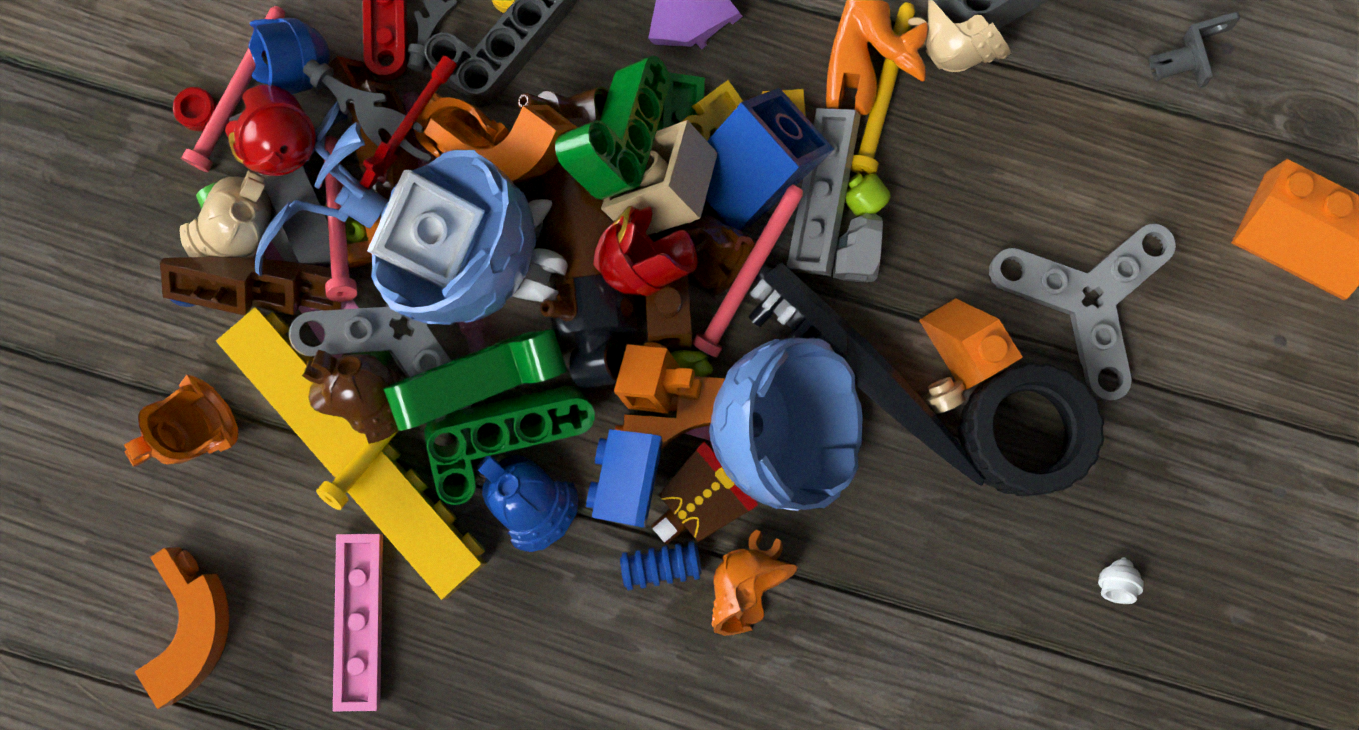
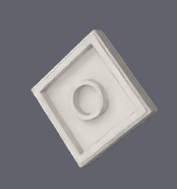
M404 170L367 252L444 289L456 277L485 210L411 170Z

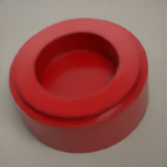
M190 87L182 90L175 97L173 114L177 121L187 129L203 131L218 104L206 90L199 87Z

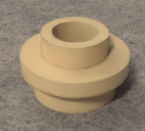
M951 377L943 378L929 385V393L923 398L925 403L932 407L934 413L946 412L959 406L966 400L963 394L965 386L962 381L953 382Z

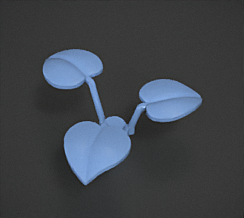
M338 101L330 108L322 123L315 130L316 140L313 152L315 150L325 160L314 186L319 189L327 174L333 175L344 185L334 200L341 207L338 210L299 200H294L292 203L288 202L270 222L259 242L255 257V272L261 277L263 256L267 246L283 224L298 211L306 210L336 217L343 222L350 216L370 229L388 202V199L374 190H368L360 185V182L339 163L359 147L365 146V142L360 134L361 124L355 122L345 131L336 143L332 154L325 149L327 131L340 121L348 119V115L340 110Z

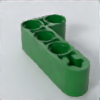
M652 55L617 70L614 74L600 121L596 120L559 135L556 139L555 151L560 164L596 199L603 200L640 186L643 180L670 85L668 70L663 61L657 56Z
M554 329L537 330L514 336L384 387L383 390L397 428L401 431L425 424L518 385L537 383L554 378L567 372L568 369Z
M564 386L454 411L429 421L424 429V437L439 498L445 503L460 505L467 502L473 496L475 491V478L471 465V460L587 432L593 425L595 412L586 394L578 387ZM577 405L575 407V414L568 416L567 414L570 413L569 406ZM549 409L554 410L552 413L555 417V420L553 421L551 420V417L547 411ZM529 413L541 415L539 421L533 426H523L520 424L522 418ZM486 423H495L499 426L497 431L490 436H482L477 433L478 429ZM442 433H451L456 436V439L447 446H440L434 442L435 438ZM452 473H460L465 476L456 485H449L444 482V479Z

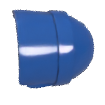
M297 18L251 21L250 26L254 28L248 47L256 65L252 78L264 84L283 88L291 94L302 93L312 89L313 85L310 84V78L303 73L304 66L312 59L320 65L323 63L328 65L330 62L328 44L319 31ZM263 51L266 52L268 65L263 61Z

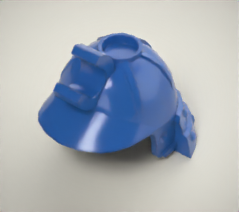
M490 455L486 456L477 465L478 471L486 477L482 487L484 502L492 514L510 530L508 534L511 536L512 539L510 541L515 548L527 552L544 550L565 535L577 514L579 499L573 483L567 481L562 483L558 480L554 482L536 463L520 455H512L502 459L500 462H497Z

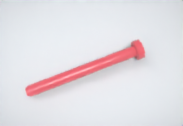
M278 6L270 8L265 19L285 18V11ZM249 48L194 149H186L181 157L188 164L204 172L210 171L213 162L209 160V157L252 79V73L256 65ZM265 51L262 52V58L266 53Z
M327 136L325 138V149L330 154H332L338 142L337 138L334 136ZM328 173L325 177L327 207L339 210L341 205L334 202L342 189L343 184ZM328 216L332 279L328 280L325 284L326 297L331 301L346 302L357 296V283L352 278H349L346 223L336 217Z
M794 184L787 188L704 335L696 334L692 344L701 351L713 357H718L722 350V346L718 342L803 197V190Z

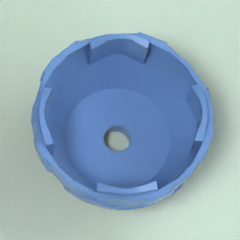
M452 150L442 153L440 157L426 166L412 170V172L485 210L456 277L442 289L373 254L371 277L383 299L389 304L390 309L423 323L453 325L455 322L465 321V323L485 318L506 304V301L520 288V284L529 271L532 253L536 246V233L533 215L524 193L514 185L501 169L476 153L475 150ZM396 186L392 189L390 199L394 193ZM388 203L386 204V206H385L383 212L381 213V219H382L383 214H384V212H385V210H386V208H387V206H388Z
M797 337L783 340L774 339L745 354L727 372L728 374L716 395L711 415L709 434L713 451L726 475L737 487L754 500L775 509L795 511L814 508L824 509L840 497L841 491L849 486L858 470V452L862 444L863 416L861 402L855 390V374L846 360L836 354L830 347V344L822 339Z

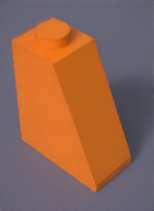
M957 298L919 320L956 381L963 382L965 390L1023 358L1000 319Z

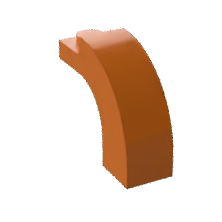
M530 105L522 107L509 135L498 145L486 140L457 117L431 118L424 133L438 143L437 148L442 153L452 150H475L476 153L501 169L513 183L537 178L552 169L559 162L555 151L556 139L559 135L578 127L548 105Z
M165 547L150 557L173 594L179 613L178 628L171 644L163 653L135 671L157 709L173 705L195 690L209 676L221 657L229 630V606L221 580L217 574H203L198 577L196 573L199 571V566L196 560L187 550L182 551L180 547Z

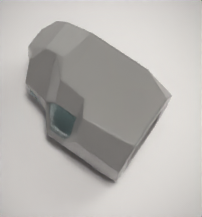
M865 213L850 221L847 232L838 238L833 278L864 283L873 282L877 279L881 259L882 217L877 214Z

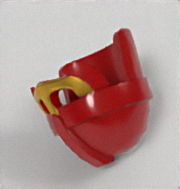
M258 85L246 90L242 95L246 109L237 121H230L225 127L235 159L252 171L270 176L285 175L299 169L309 159L315 146V129L310 117L303 110L295 96L283 88L273 85Z
M628 206L617 220H614L604 230L595 249L593 265L601 272L604 280L613 289L624 294L651 296L663 289L667 284L693 272L697 267L696 250L691 237L685 230L675 231L654 242L645 233L652 221L653 212L651 207L638 209Z

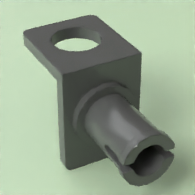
M1239 12L1193 24L1183 37L1185 47L1157 55H1150V70L1156 69V72L1152 73L1154 80L1159 81L1162 78L1191 70L1195 75L1198 87H1205L1212 79L1213 73L1202 38L1232 30L1240 19Z

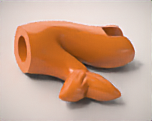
M846 0L829 60L826 108L841 109L845 87L858 89L855 96V110L860 115H868L871 112L876 98L877 79L868 51V42L882 56L893 60L900 69L922 82L925 81V64L918 50L923 46L927 38V23L924 22L899 36L892 30L890 5L883 0Z

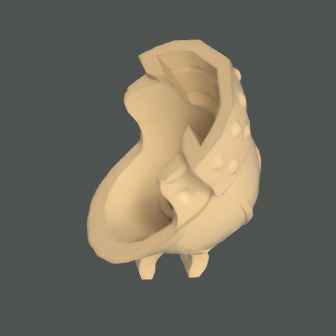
M928 0V22H926L928 34L923 46L919 50L926 47V53L939 70L961 72L982 61L990 63L995 58L998 60L1005 59L1007 55L1012 54L1009 46L993 22L988 24L982 15H975L965 22L953 23L933 0ZM914 17L909 19L908 25L916 27L926 21Z
M248 170L245 178L239 176L225 177L212 187L197 219L195 218L190 224L185 223L180 226L181 243L189 257H256L259 242L270 223L272 215L270 197L263 189L265 177Z

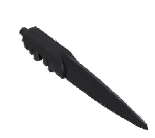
M764 263L756 276V279L760 282L750 293L755 299L759 298L761 302L749 315V319L755 325L762 327L770 316L775 313L779 317L777 320L783 326L787 324L792 329L785 339L797 337L805 339L815 338L829 343L832 350L842 356L855 374V384L931 450L972 481L982 486L984 477L971 458L937 415L893 366L783 263H780L772 270Z

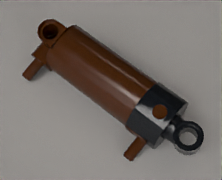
M596 87L571 97H565L550 91H544L538 96L523 93L518 99V106L522 109L523 106L548 105L571 123L581 127L596 120L600 121L609 91L604 87ZM558 162L552 169L539 176L538 179L540 198L552 201V206L543 220L546 249L563 256L568 267L565 275L555 272L551 273L549 278L550 288L557 290L558 295L556 300H543L540 305V312L545 317H551L552 329L555 331L558 342L578 343V348L573 350L569 359L570 373L579 388L590 389L617 382L625 348L616 339L638 332L634 294H624L613 289L604 280L601 272L593 265L598 241L604 230L613 222L601 209L603 200L593 197Z

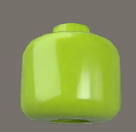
M858 173L848 182L849 187L847 188L845 203L854 215L859 217L865 213L876 214L890 201L891 195L877 174L869 173L862 176L861 173Z

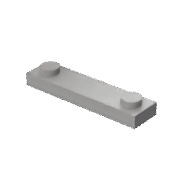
M816 109L813 126L831 144L834 150L803 178L801 188L803 190V197L798 204L787 268L792 272L827 276L832 274L861 117L856 110Z

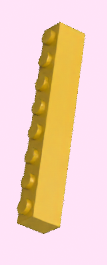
M254 307L219 337L216 342L336 478L367 442L366 435L355 431L343 417L322 414L310 406L308 396L313 382L308 381L302 375L308 361H313L315 356H304L293 348L286 335L289 331V326L277 313L272 311L267 314ZM389 442L348 490V493L441 600L447 599L487 564L480 556L485 550L469 532L463 536L452 523L457 518L441 500L436 504L433 503L424 492L429 487L413 468L407 472L396 460L401 454Z

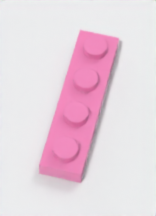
M336 534L333 712L378 711L380 709L383 534Z

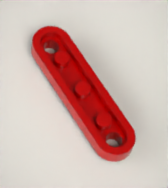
M363 0L364 62L371 74L376 78L385 81L394 80L404 73L408 64V55L406 53L408 49L407 0ZM384 57H394L392 64L388 66L381 65Z

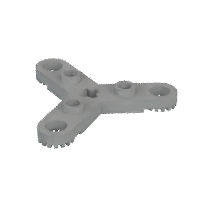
M1159 224L1146 225L1136 231L1088 273L1020 249L1009 248L1001 251L993 258L989 265V276L992 279L991 282L998 289L1070 315L1080 364H1082L1089 391L1093 396H1096L1097 400L1104 402L1114 401L1127 394L1132 382L1116 305L1173 256L1176 243L1173 234L1166 227ZM1146 235L1156 236V239H1160L1162 251L1159 256H1150L1144 251L1142 241ZM1011 259L1016 260L1015 262L1017 263L1019 262V266L1022 267V274L1019 280L1010 281L1002 275L1001 264L1004 260ZM1083 289L1088 293L1095 290L1099 294L1095 300L1098 308L1093 304L1088 307L1083 305L1081 302L1085 298V294L1082 292ZM1104 368L1110 369L1118 375L1119 385L1113 392L1105 391L1098 383V375Z
M388 303L386 307L305 312L299 315L289 328L291 345L304 356H315L318 350L326 351L331 355L389 351L407 378L451 361L427 327L428 323L416 321L390 309ZM405 317L408 319L406 326L412 330L411 335H402L399 340L393 337L394 329L389 326L391 320L398 321ZM306 322H317L324 329L325 336L320 345L310 347L301 341L299 330ZM471 405L461 408L459 410L471 408Z

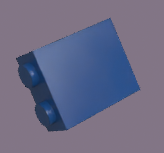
M780 88L743 101L707 141L718 154L706 200L717 212L718 218L724 225L743 230L757 222L782 199L789 186L793 184L796 186L830 155L834 148Z

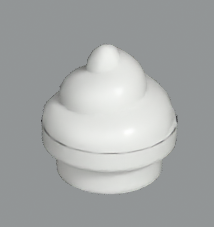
M1123 557L1120 560L1114 561L1100 572L1098 584L1102 588L1101 595L1105 599L1119 604H1132L1137 601V596L1143 592L1144 581L1141 579L1138 570L1133 568V563Z

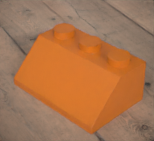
M1286 159L1265 173L1231 243L1342 300H1346L1359 286V195Z

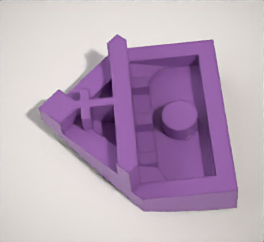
M656 0L648 39L654 45L692 47L696 43L703 49L707 46L708 38L728 22H731L733 25L743 16L731 0Z

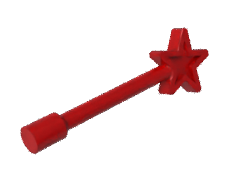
M443 56L431 73L432 79L386 144L381 141L374 156L363 161L366 171L359 183L360 185L370 190L377 181L381 184L385 183L388 168L398 158L394 152L439 86L445 84L456 69L457 64L447 56Z

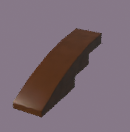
M175 257L163 258L160 262L163 298L240 315H246L252 306L294 315L299 306L326 311L342 310L347 304V301L335 302L326 297L325 284L328 280L332 279L331 268L263 259L261 277L255 272V258Z

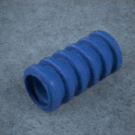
M694 541L688 542L686 547H682L681 543L675 544L674 549H668L667 545L662 546V551L656 552L654 548H649L648 553L643 554L641 550H636L635 555L631 556L628 555V552H623L622 557H620L623 583L628 591L634 589L633 585H640V588H646L647 583L653 582L654 586H659L660 581L667 580V584H672L673 579L680 578L681 582H685L688 576H693L694 580L700 579L702 574L698 547Z

